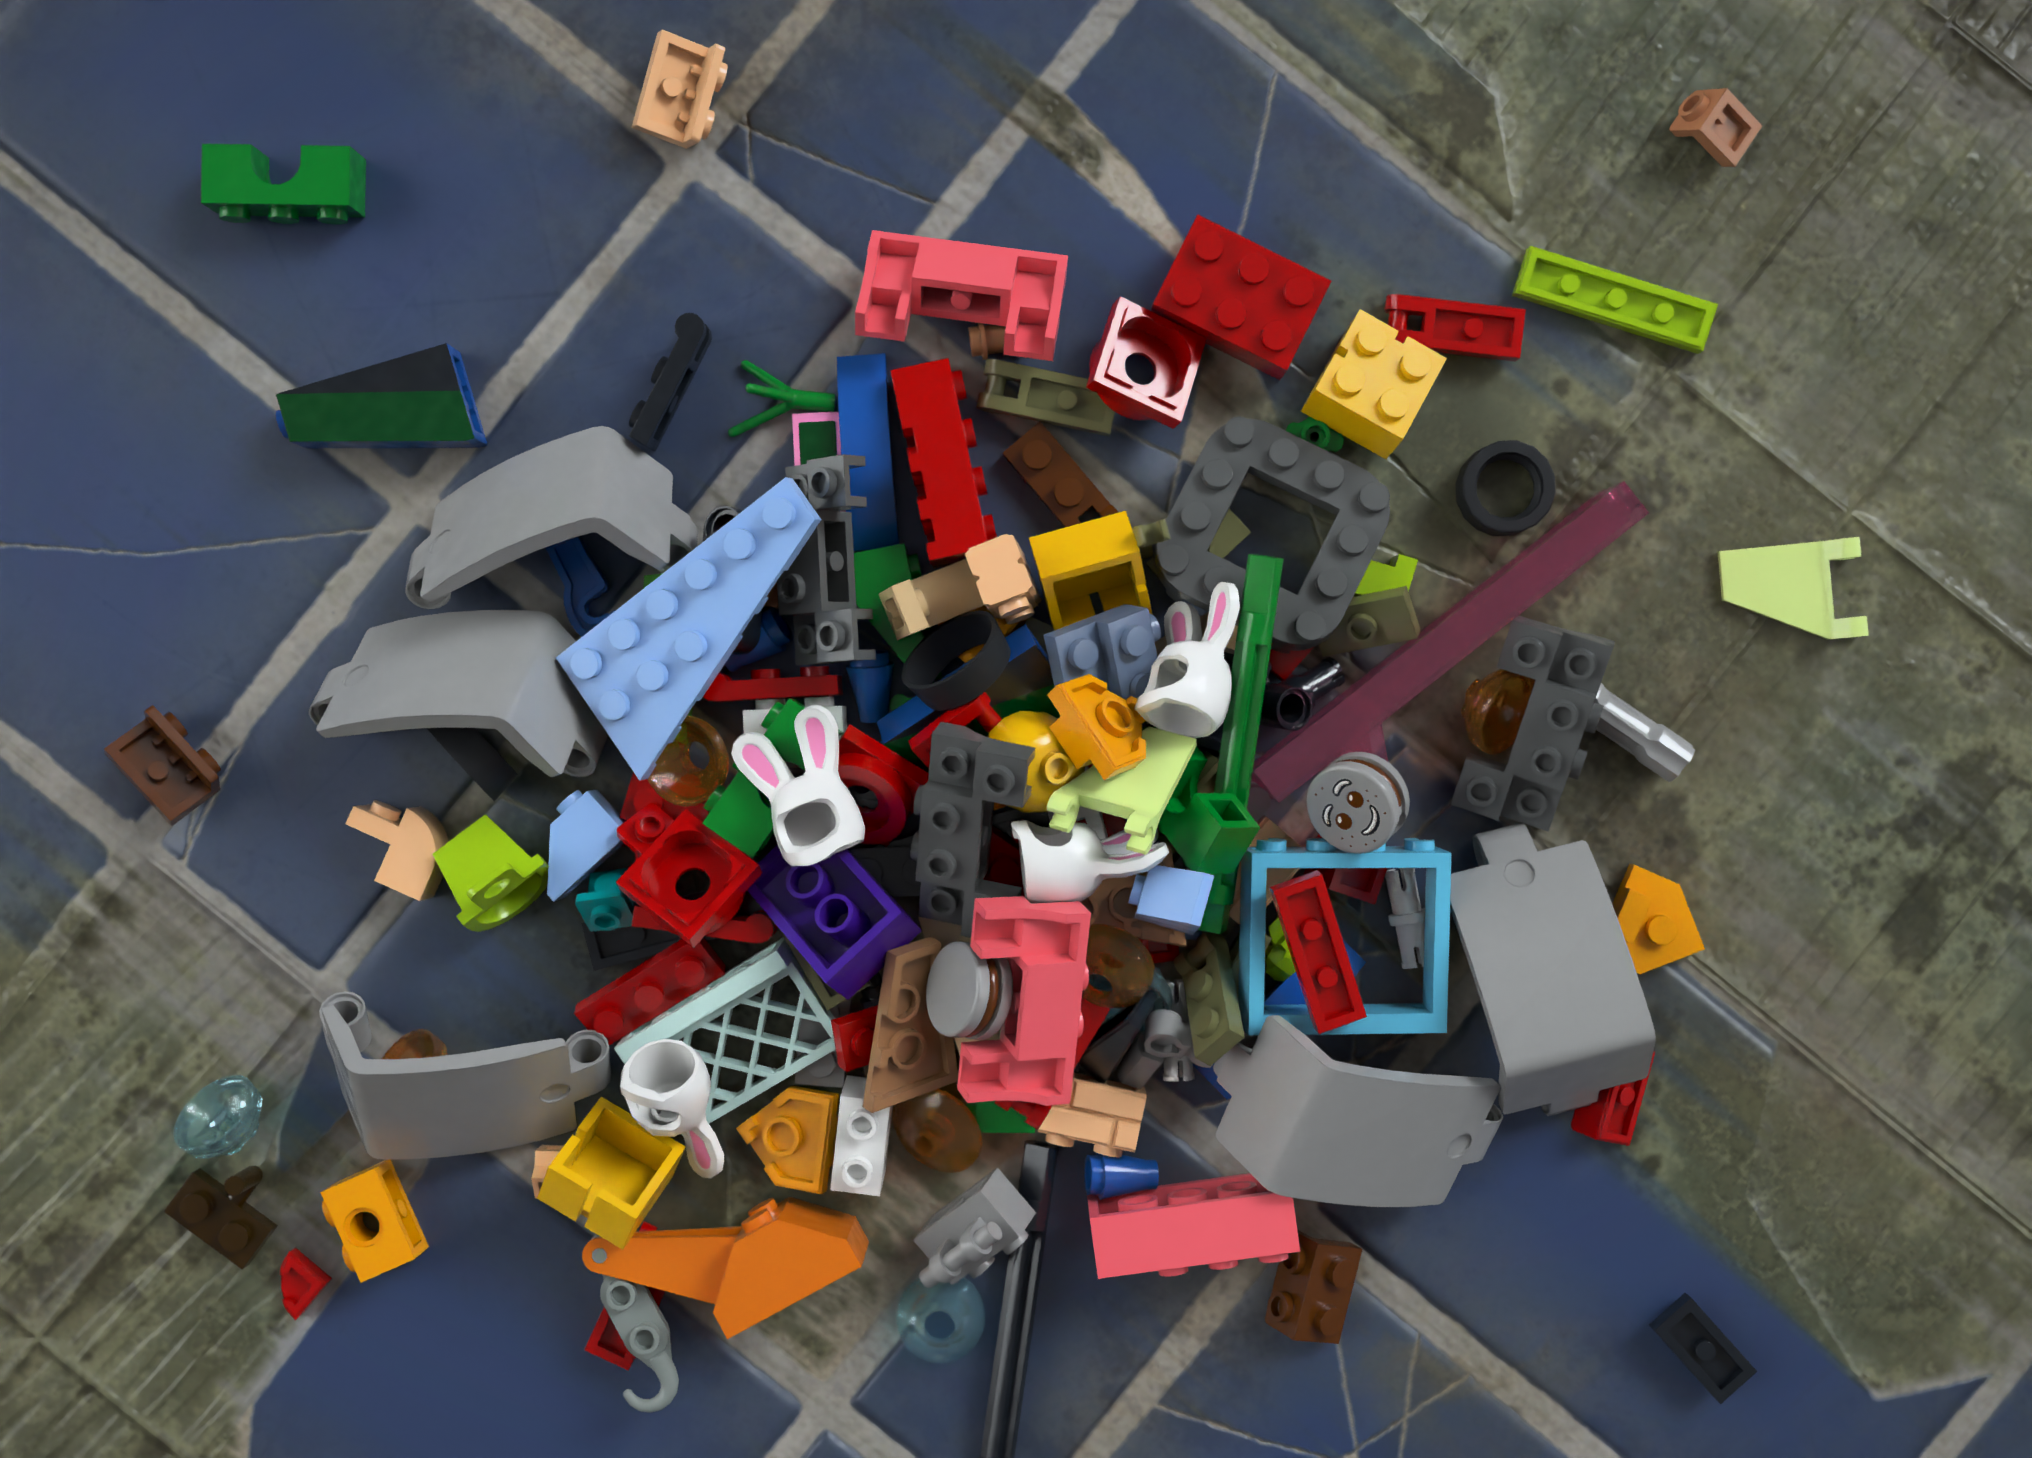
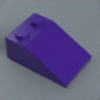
M777 845L758 862L762 874L747 890L821 979L847 1000L884 967L888 950L909 944L922 931L848 849L833 854L830 858L810 866L792 867L783 859Z

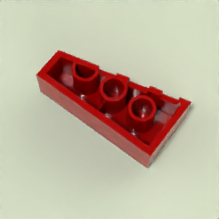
M949 358L890 370L904 438L907 441L910 470L914 485L917 488L919 514L925 536L927 535L928 543H926L928 558L933 568L949 566L966 559L965 553L969 550L968 548L997 537L992 514L982 516L979 496L988 495L982 466L972 468L968 449L978 447L972 418L962 419L958 401L967 399L962 371H951Z

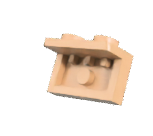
M663 29L659 31L655 39L631 128L686 149L699 143L701 139L705 140L711 131L715 116L714 111L709 109L714 91H720L727 74L728 66L722 62L725 47L714 44L707 48Z

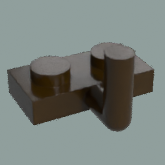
M249 1166L226 1179L224 1185L199 1168L191 1173L164 1210L167 1215L241 1269L250 1265L278 1226L246 1202L263 1178V1172L258 1166Z

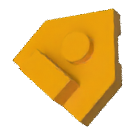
M1090 674L1058 684L1047 694L1061 715L1049 728L1077 770L1093 764L1102 778L1106 780L1135 768L1146 758V740L1142 738V723L1146 720L1135 710L1137 698L1130 696L1125 700L1108 691L1106 682Z
M1629 864L1612 905L1636 972L1643 974L1704 950L1705 947L1680 884L1637 865Z
M791 1086L736 1128L747 1145L750 1144L765 1165V1172L775 1186L816 1194L827 1192L830 1167L833 1166L838 1123L837 1110L840 1094Z

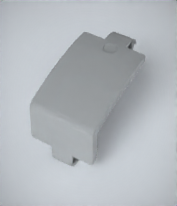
M604 426L592 427L550 441L512 457L478 475L440 501L435 507L431 535L411 554L405 593L408 599L416 606L426 609L440 608L447 604L451 598L452 591L537 550L592 532L600 534L628 555L656 568L660 573H664L697 547L698 531L690 516L672 503L673 475L667 468L614 429Z
M476 610L447 612L412 617L372 627L366 631L351 662L328 672L309 709V716L317 725L316 731L324 738L421 728L496 729L526 759L550 777L562 773L575 777L591 775L597 766L608 737L607 732L556 659L559 654L576 642L575 639L554 617L540 611Z
M1517 823L1473 835V848L1479 867L1451 874L1450 910L1473 975L1499 1059L1498 1084L1501 1085L1498 1097L1502 1113L1510 1114L1541 1106L1545 1115L1551 1116L1590 1106L1592 1103L1597 1102L1599 1090L1646 1078L1649 1073L1656 1042L1655 1030L1620 923L1588 843L1580 840L1537 851L1524 823Z
M345 991L335 993L322 1003L319 1010L327 1047L336 1067L342 1094L366 1152L376 1159H422L483 1153L537 1142L571 1132L577 1128L574 1102L605 1089L610 1083L612 1076L608 1040L603 1034L597 1033L595 1030L578 1031L571 1035L566 1042L563 1038L436 1057L364 1059L361 1052L370 1045L372 1033L365 1002L361 996Z
M1279 1015L1268 1016L1259 1035L1248 1036L1244 1031L1245 1038L1213 1065L1214 1072L1218 1076L1216 1081L1232 1096L1216 1131L1217 1140L1263 1187L1285 1197L1366 1207H1417L1441 1204L1446 1199L1462 1165L1479 1162L1483 1159L1503 1119L1501 1110L1493 1104L1501 1089V1085L1492 1078L1420 1074L1335 1061L1304 1033Z

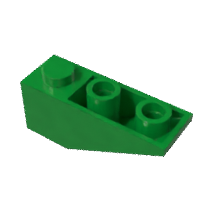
M905 543L854 553L856 605L860 609H872L873 619L868 620L905 664L913 649L925 638L924 632L931 631L933 628L929 627L897 640L878 594L908 579L911 581L921 577L922 571L918 554L909 555ZM942 672L939 673L936 679L942 678Z

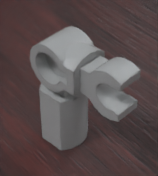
M1159 1009L1150 1012L1145 1021V1032L1140 1034L1128 1049L1116 1070L1121 1083L1141 1089L1167 1057L1173 1056L1181 1059L1183 1056H1187L1197 1066L1211 1068V1066L1195 1058L1190 1022L1182 1020L1181 1016L1172 1010Z

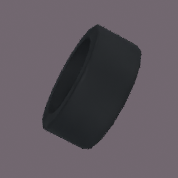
M1518 440L1497 441L1475 452L1461 467L1455 483L1456 502L1463 518L1476 530L1491 536H1512L1537 525L1549 512L1556 494L1555 475L1548 459L1534 446ZM1497 460H1511L1521 464L1529 472L1533 481L1534 494L1530 505L1522 513L1514 517H1498L1490 514L1481 505L1477 496V481L1480 473L1487 465Z

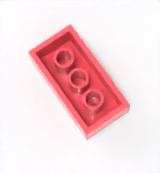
M1250 1173L1159 1185L1156 1190H1142L1100 1200L1098 1195H1087L1098 1279L1158 1271L1160 1276L1171 1277L1187 1273L1190 1266L1208 1264L1210 1269L1223 1270L1236 1267L1239 1264L1238 1260L1258 1257L1259 1262L1275 1263L1288 1259V1253L1300 1252L1293 1198L1281 1196L1267 1190Z

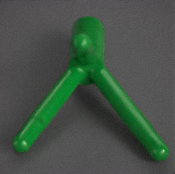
M743 360L741 362L742 369L770 386L766 387L749 383L745 386L746 392L784 402L730 428L728 435L736 437L792 409L834 412L835 394L792 389L748 360Z

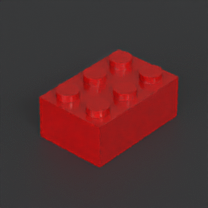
M1197 214L1153 302L1151 311L1207 338L1205 344L1281 380L1288 370L1332 281Z

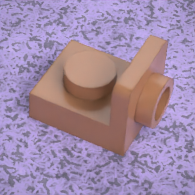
M1727 88L1694 91L1680 105L1679 114L1669 130L1675 137L1693 136L1722 167H1736L1762 125Z

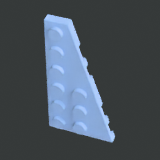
M785 477L556 657L639 781L649 778L657 766L655 762L667 744L673 742L682 729L680 725L696 701L702 699L742 639V632L753 616L759 614L769 599L767 595L783 571L789 569L820 523L821 518L793 478Z

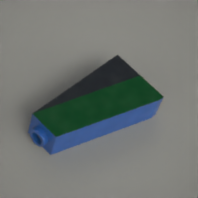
M447 343L276 394L280 410L276 411V421L282 435L286 439L289 438L290 442L307 449L480 448L488 445L461 353Z
M1024 624L1005 637L1011 650L1009 662L1001 676L985 692L991 699V707L1002 719L1019 711L1044 712L1059 718V712L1047 696L1054 688L1048 655L1027 625ZM970 661L963 664L962 666H960L959 668H957L941 680L953 675L954 673L962 669L964 666H966ZM916 695L877 721L882 739L879 743L929 773V768L912 751L908 740L947 710L938 711L931 709ZM973 719L966 725L967 728L986 737L989 735L976 719Z

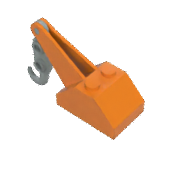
M774 1197L750 1209L748 1211L750 1217L744 1220L741 1226L635 1232L623 1250L599 1235H594L583 1249V1263L590 1271L602 1274L603 1283L600 1289V1298L626 1348L633 1356L655 1371L661 1383L659 1393L650 1399L640 1398L632 1390L626 1389L623 1392V1397L628 1404L641 1412L652 1413L660 1411L673 1401L678 1391L679 1377L672 1360L670 1328L648 1287L715 1304L713 1314L724 1335L729 1339L862 1267L869 1240L856 1216L793 1197H788L776 1203Z

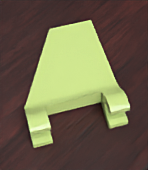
M1860 537L1717 552L1722 601L1826 640L1869 636L1867 616L1835 619L1830 561L1861 557Z
M1147 727L1142 731V738L1146 740V758L1135 768L1104 780L1093 765L1068 784L1052 793L1046 806L1047 811L1054 812L1049 827L1069 833L1076 822L1080 806L1127 819L1124 832L1131 834L1126 849L1147 855L1153 844L1160 818L1197 746V740L1165 730Z

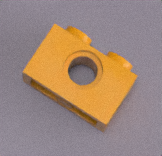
M384 1160L339 1180L320 1192L323 1197L322 1210L325 1219L332 1227H336L343 1243L342 1255L344 1262L350 1271L356 1272L360 1283L416 1259L429 1247L391 1160ZM363 1212L372 1213L378 1219L379 1232L371 1231L364 1225Z

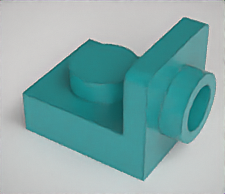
M628 868L590 873L588 893L576 895L575 905L590 932L600 930L611 931L617 928L632 926L634 906L638 904L624 894L616 884V881Z

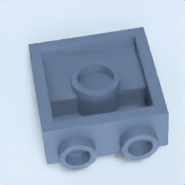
M1123 604L1044 634L1054 687L1090 674L1106 682L1108 691L1125 700L1130 696L1138 698L1147 687L1151 667L1157 659L1155 642L1159 641L1161 637L1159 622L1154 615L1149 613L1148 608Z

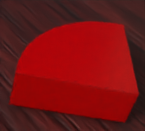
M296 1247L289 1251L280 1268L281 1289L284 1297L282 1302L291 1317L297 1320L332 1280V1277Z

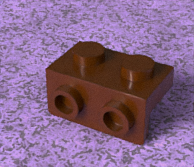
M152 705L144 711L145 719L105 747L104 752L162 817L173 826L220 791V781L217 773L221 771V768L204 748L195 751L184 739L188 732L171 712L162 715Z
M1297 1230L1300 1252L1288 1253L1289 1258L1279 1262L1271 1296L1268 1300L1265 1322L1295 1341L1339 1344L1363 1249L1351 1242L1312 1238Z

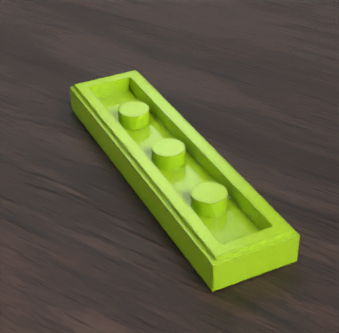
M1529 246L1526 249L1512 293L1513 297L1696 354L1704 351L1718 304L1533 246Z

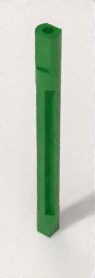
M1248 554L1231 672V700L1224 720L1214 793H1234L1246 809L1249 800L1284 558L1259 554ZM1239 864L1233 873L1210 874L1214 875L1201 926L1198 930L1222 934L1227 930L1230 906L1234 902Z

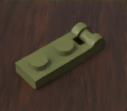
M997 359L986 360L983 374L987 376L985 391L980 392L978 395L977 409L1110 437L1115 412L1101 400L1096 392L1086 388L1087 378ZM1006 381L1020 383L1017 399L1003 396Z
M1205 931L1197 938V945L1193 949L1185 948L1174 958V965L1183 977L1195 1058L1211 1066L1244 1039L1245 1036L1228 944L1221 934Z

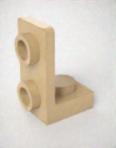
M967 558L911 581L908 579L893 585L878 594L897 640L984 605L976 585L977 580L971 572Z

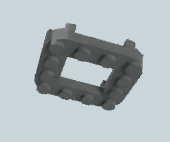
M1241 416L1231 418L1227 424L1217 429L1206 442L1166 519L1171 539L1156 544L1153 558L1157 575L1163 586L1167 589L1166 594L1175 602L1185 600L1208 612L1211 595L1216 585L1220 582L1235 584L1238 590L1241 609L1246 570L1208 552V549L1243 480L1250 473L1336 515L1298 594L1296 595L1282 587L1279 589L1271 649L1289 654L1290 651L1313 648L1326 642L1341 622L1386 531L1390 516L1389 490L1362 467L1262 420L1247 419ZM1239 610L1238 617H1237V621H1236V624H1235L1236 626H1238V623H1239L1240 610Z

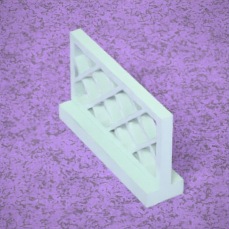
M783 937L728 970L722 977L622 1037L614 1049L623 1063L626 1064L636 1050L649 1042L663 1039L680 1040L684 1038L683 1042L690 1046L692 1034L699 1028L720 1032L716 1054L695 1049L700 1053L705 1063L714 1065L711 1077V1091L706 1108V1121L710 1124L836 1050L831 1020L835 1019L830 1010L827 1011ZM787 975L790 976L800 991L797 1006L770 1000L773 984ZM765 989L763 998L754 996ZM805 1001H807L812 1010L804 1008ZM740 1003L761 1008L757 1030L730 1024L733 1008ZM768 1010L795 1016L791 1039L764 1032ZM724 1014L723 1022L714 1020ZM802 1018L820 1022L831 1038L819 1045L797 1040ZM728 1034L754 1041L750 1062L723 1056ZM761 1042L788 1049L785 1065L775 1069L757 1064ZM795 1051L803 1052L802 1055L794 1059ZM721 1067L748 1073L745 1088L739 1092L717 1088ZM755 1075L763 1077L753 1083ZM715 1099L723 1100L722 1102L713 1106Z

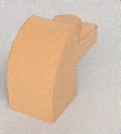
M374 800L372 805L353 806L345 824L390 844L374 881L418 901L434 897L443 874L433 853L449 842L447 833L437 817L423 807L406 808L401 819L399 818L401 810Z

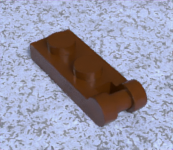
M1041 421L1003 452L1006 460L1064 528L1080 524L1079 518L1090 508H1093L1100 518L1119 513Z

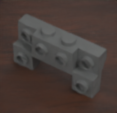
M842 454L806 460L807 464L785 467L786 477L793 478L821 518L820 523L789 569L783 571L777 580L779 616H793L796 665H821L876 660L875 649L859 650L857 620L873 619L872 609H857L852 512H843V510L867 507V497L851 496L849 469L866 466L865 456Z
M1515 614L1497 668L1535 679L1531 696L1507 765L1469 752L1450 805L1499 821L1500 816L1549 832L1568 777L1578 780L1587 755V751L1578 749L1584 731L1594 734L1604 705L1595 703L1615 641L1593 634L1555 627Z
M940 722L932 732L929 779L925 785L918 787L915 795L914 814L920 816L919 830L916 831L913 837L910 851L911 860L917 861L915 881L921 882L918 917L962 925L961 936L971 938L975 898L1021 896L1022 887L983 880L989 869L994 802L1024 807L1031 796L1032 786L1027 785L1028 766L1035 757V747L992 739L976 733L966 726Z

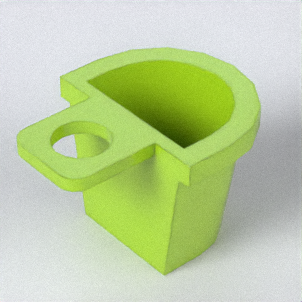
M486 814L433 853L443 876L462 910L456 917L470 931L481 932L489 930L509 921L532 904L548 885L549 866L539 854L531 858Z

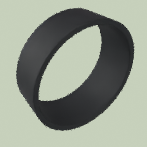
M980 610L967 612L941 624L918 643L903 666L902 680L931 709L938 711L954 709L981 695L1001 676L1009 662L1011 650L996 619L991 613ZM985 644L981 651L966 666L953 675L933 683L939 673L952 660L973 647Z
M427 728L493 801L502 794L518 775L476 728Z

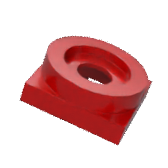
M1120 296L1112 304L1103 335L1091 353L1090 375L1086 388L1096 392L1110 409L1121 416L1133 420L1153 419L1174 429L1182 422L1207 338ZM1139 354L1151 362L1154 368V378L1151 383L1146 385L1137 384L1128 377L1125 370V361L1128 356Z
M849 724L839 739L838 772L841 781L847 788L854 785L864 786L870 789L878 799V806L874 809H869L866 806L862 808L857 805L865 825L864 841L861 844H881L887 847L901 833L908 818L913 813L917 789L920 785H925L928 782L929 773Z
M685 809L616 881V884L624 894L649 912L659 926L678 935L694 948L706 934L723 927L734 917L743 902L745 892L761 876L762 870L758 863L706 827L700 819ZM690 870H701L710 878L708 891L702 897L695 900H686L680 897L676 891V883L679 877Z

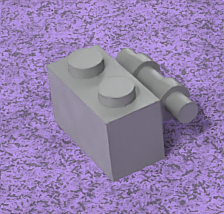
M998 1167L933 1214L914 1238V1242L930 1259L929 1266L919 1273L920 1281L925 1287L932 1288L939 1282H949L953 1285L967 1274L974 1279L989 1268L995 1260L994 1255L1001 1250L1006 1255H1009L1028 1238L1029 1234L1025 1229L1036 1212Z

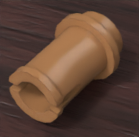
M977 323V326L968 327L972 357L982 356V360H987L989 354L1004 353L1006 326Z

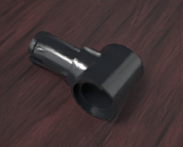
M1326 657L1302 675H1291L1280 683L1266 682L1260 725L1289 731L1302 729L1312 716L1315 701L1345 683L1344 674L1336 675L1342 671L1340 664L1335 659Z

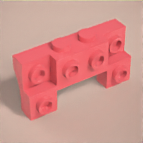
M872 230L862 286L855 310V335L905 342L911 314L1006 326L1003 355L1053 361L1067 276L1068 255Z
M1024 896L975 898L970 947L980 959L1008 958L1013 978V994L1009 1013L1001 1027L1000 1039L961 1042L957 1089L967 1103L1008 1100L1031 1102L1046 1106L1070 1104L1077 1037H1081L1084 1028L1081 1012L1082 991L1087 988L1089 983L1086 955L1091 912L1079 901L1031 904Z

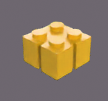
M1360 309L1341 337L1301 412L1317 421L1325 423L1334 431L1380 457L1387 459L1404 439L1447 358L1409 336L1403 343L1395 340L1399 332L1398 330Z
M1126 511L1029 537L1053 631L1094 616L1095 612L1089 594L1095 592L1099 594L1104 612L1120 605L1128 604L1148 608L1149 613L1152 614L1140 550Z
M601 1096L578 1126L575 1136L572 1134L548 1166L537 1199L575 1222L580 1215H583L587 1218L585 1228L623 1250L673 1178L686 1146L668 1136L651 1135L637 1123L632 1114Z

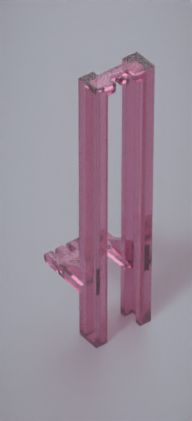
M1625 481L1596 492L1420 630L1418 639L1406 641L1314 713L1302 729L1291 731L1254 760L1252 781L1264 788L1269 793L1271 799L1280 803L1334 759L1346 753L1367 752L1377 755L1388 762L1382 728L1384 720L1649 514L1647 509Z

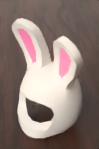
M1220 582L1213 589L1207 627L1203 638L1200 616L1193 605L1178 601L1168 608L1164 616L1167 646L1153 663L1147 687L1144 693L1137 698L1135 710L1156 728L1191 738L1209 736L1224 722L1231 700L1232 688L1230 667L1224 659V650L1233 634L1240 610L1239 595L1235 584Z
M820 705L806 707L798 713L794 721L795 732L806 770L804 775L795 778L772 742L766 736L757 732L740 735L733 743L731 752L738 769L769 798L777 844L783 859L792 867L810 866L830 858L833 854L864 841L865 825L853 796L841 781L838 772V725L831 712Z
M1027 820L1011 822L1013 837L1018 839L1024 894L1031 904L1081 902L1093 895L1102 883V880L1107 878H1124L1150 871L1160 864L1169 853L1166 843L1154 844L1158 839V829L1156 830L1151 849L1147 855L1126 849L1131 834L1125 833L1124 830L1106 839H1099L1096 831L1086 823L1075 822L1072 830L1067 833L1053 828L1041 827Z
M670 1039L649 1042L636 1050L624 1065L620 1082L621 1094L627 1101L632 1117L653 1136L675 1137L682 1133L685 1140L687 1157L692 1169L703 1178H713L723 1170L724 1153L715 1132L706 1121V1108L711 1091V1081L700 1053L682 1041Z

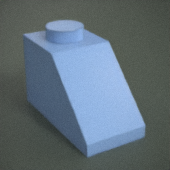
M576 790L556 808L561 815L550 824L547 895L553 902L567 897L590 873H593L624 844L617 837V827L626 820L619 818L620 814L598 790H589L584 794Z
M1160 865L1147 871L1146 876L1136 874L1128 901L1129 904L1137 906L1134 918L1193 935L1201 926L1214 875Z

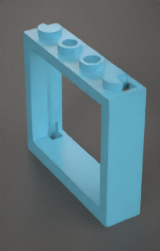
M1279 838L1257 840L1256 847H1248L1241 859L1238 1003L1245 1033L1248 1036L1259 1035L1266 1018L1271 1015L1281 1016L1305 1035L1447 1033L1452 853L1435 846V840H1419L1417 838H1405L1404 846H1386L1385 843L1372 852L1361 854L1337 849L1323 838L1306 839V847H1287V840ZM1267 868H1426L1423 1003L1363 1004L1367 1015L1366 1018L1321 1034L1314 1029L1306 1004L1264 1005Z

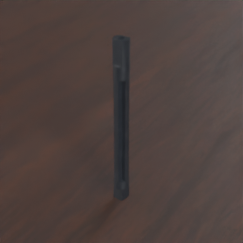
M1026 1140L1024 1144L1018 1192L1034 1209L1036 1214L1025 1229L1029 1234L1028 1238L1015 1251L1010 1253L1008 1258L980 1458H1015L1059 1148L1058 1145L1037 1140Z

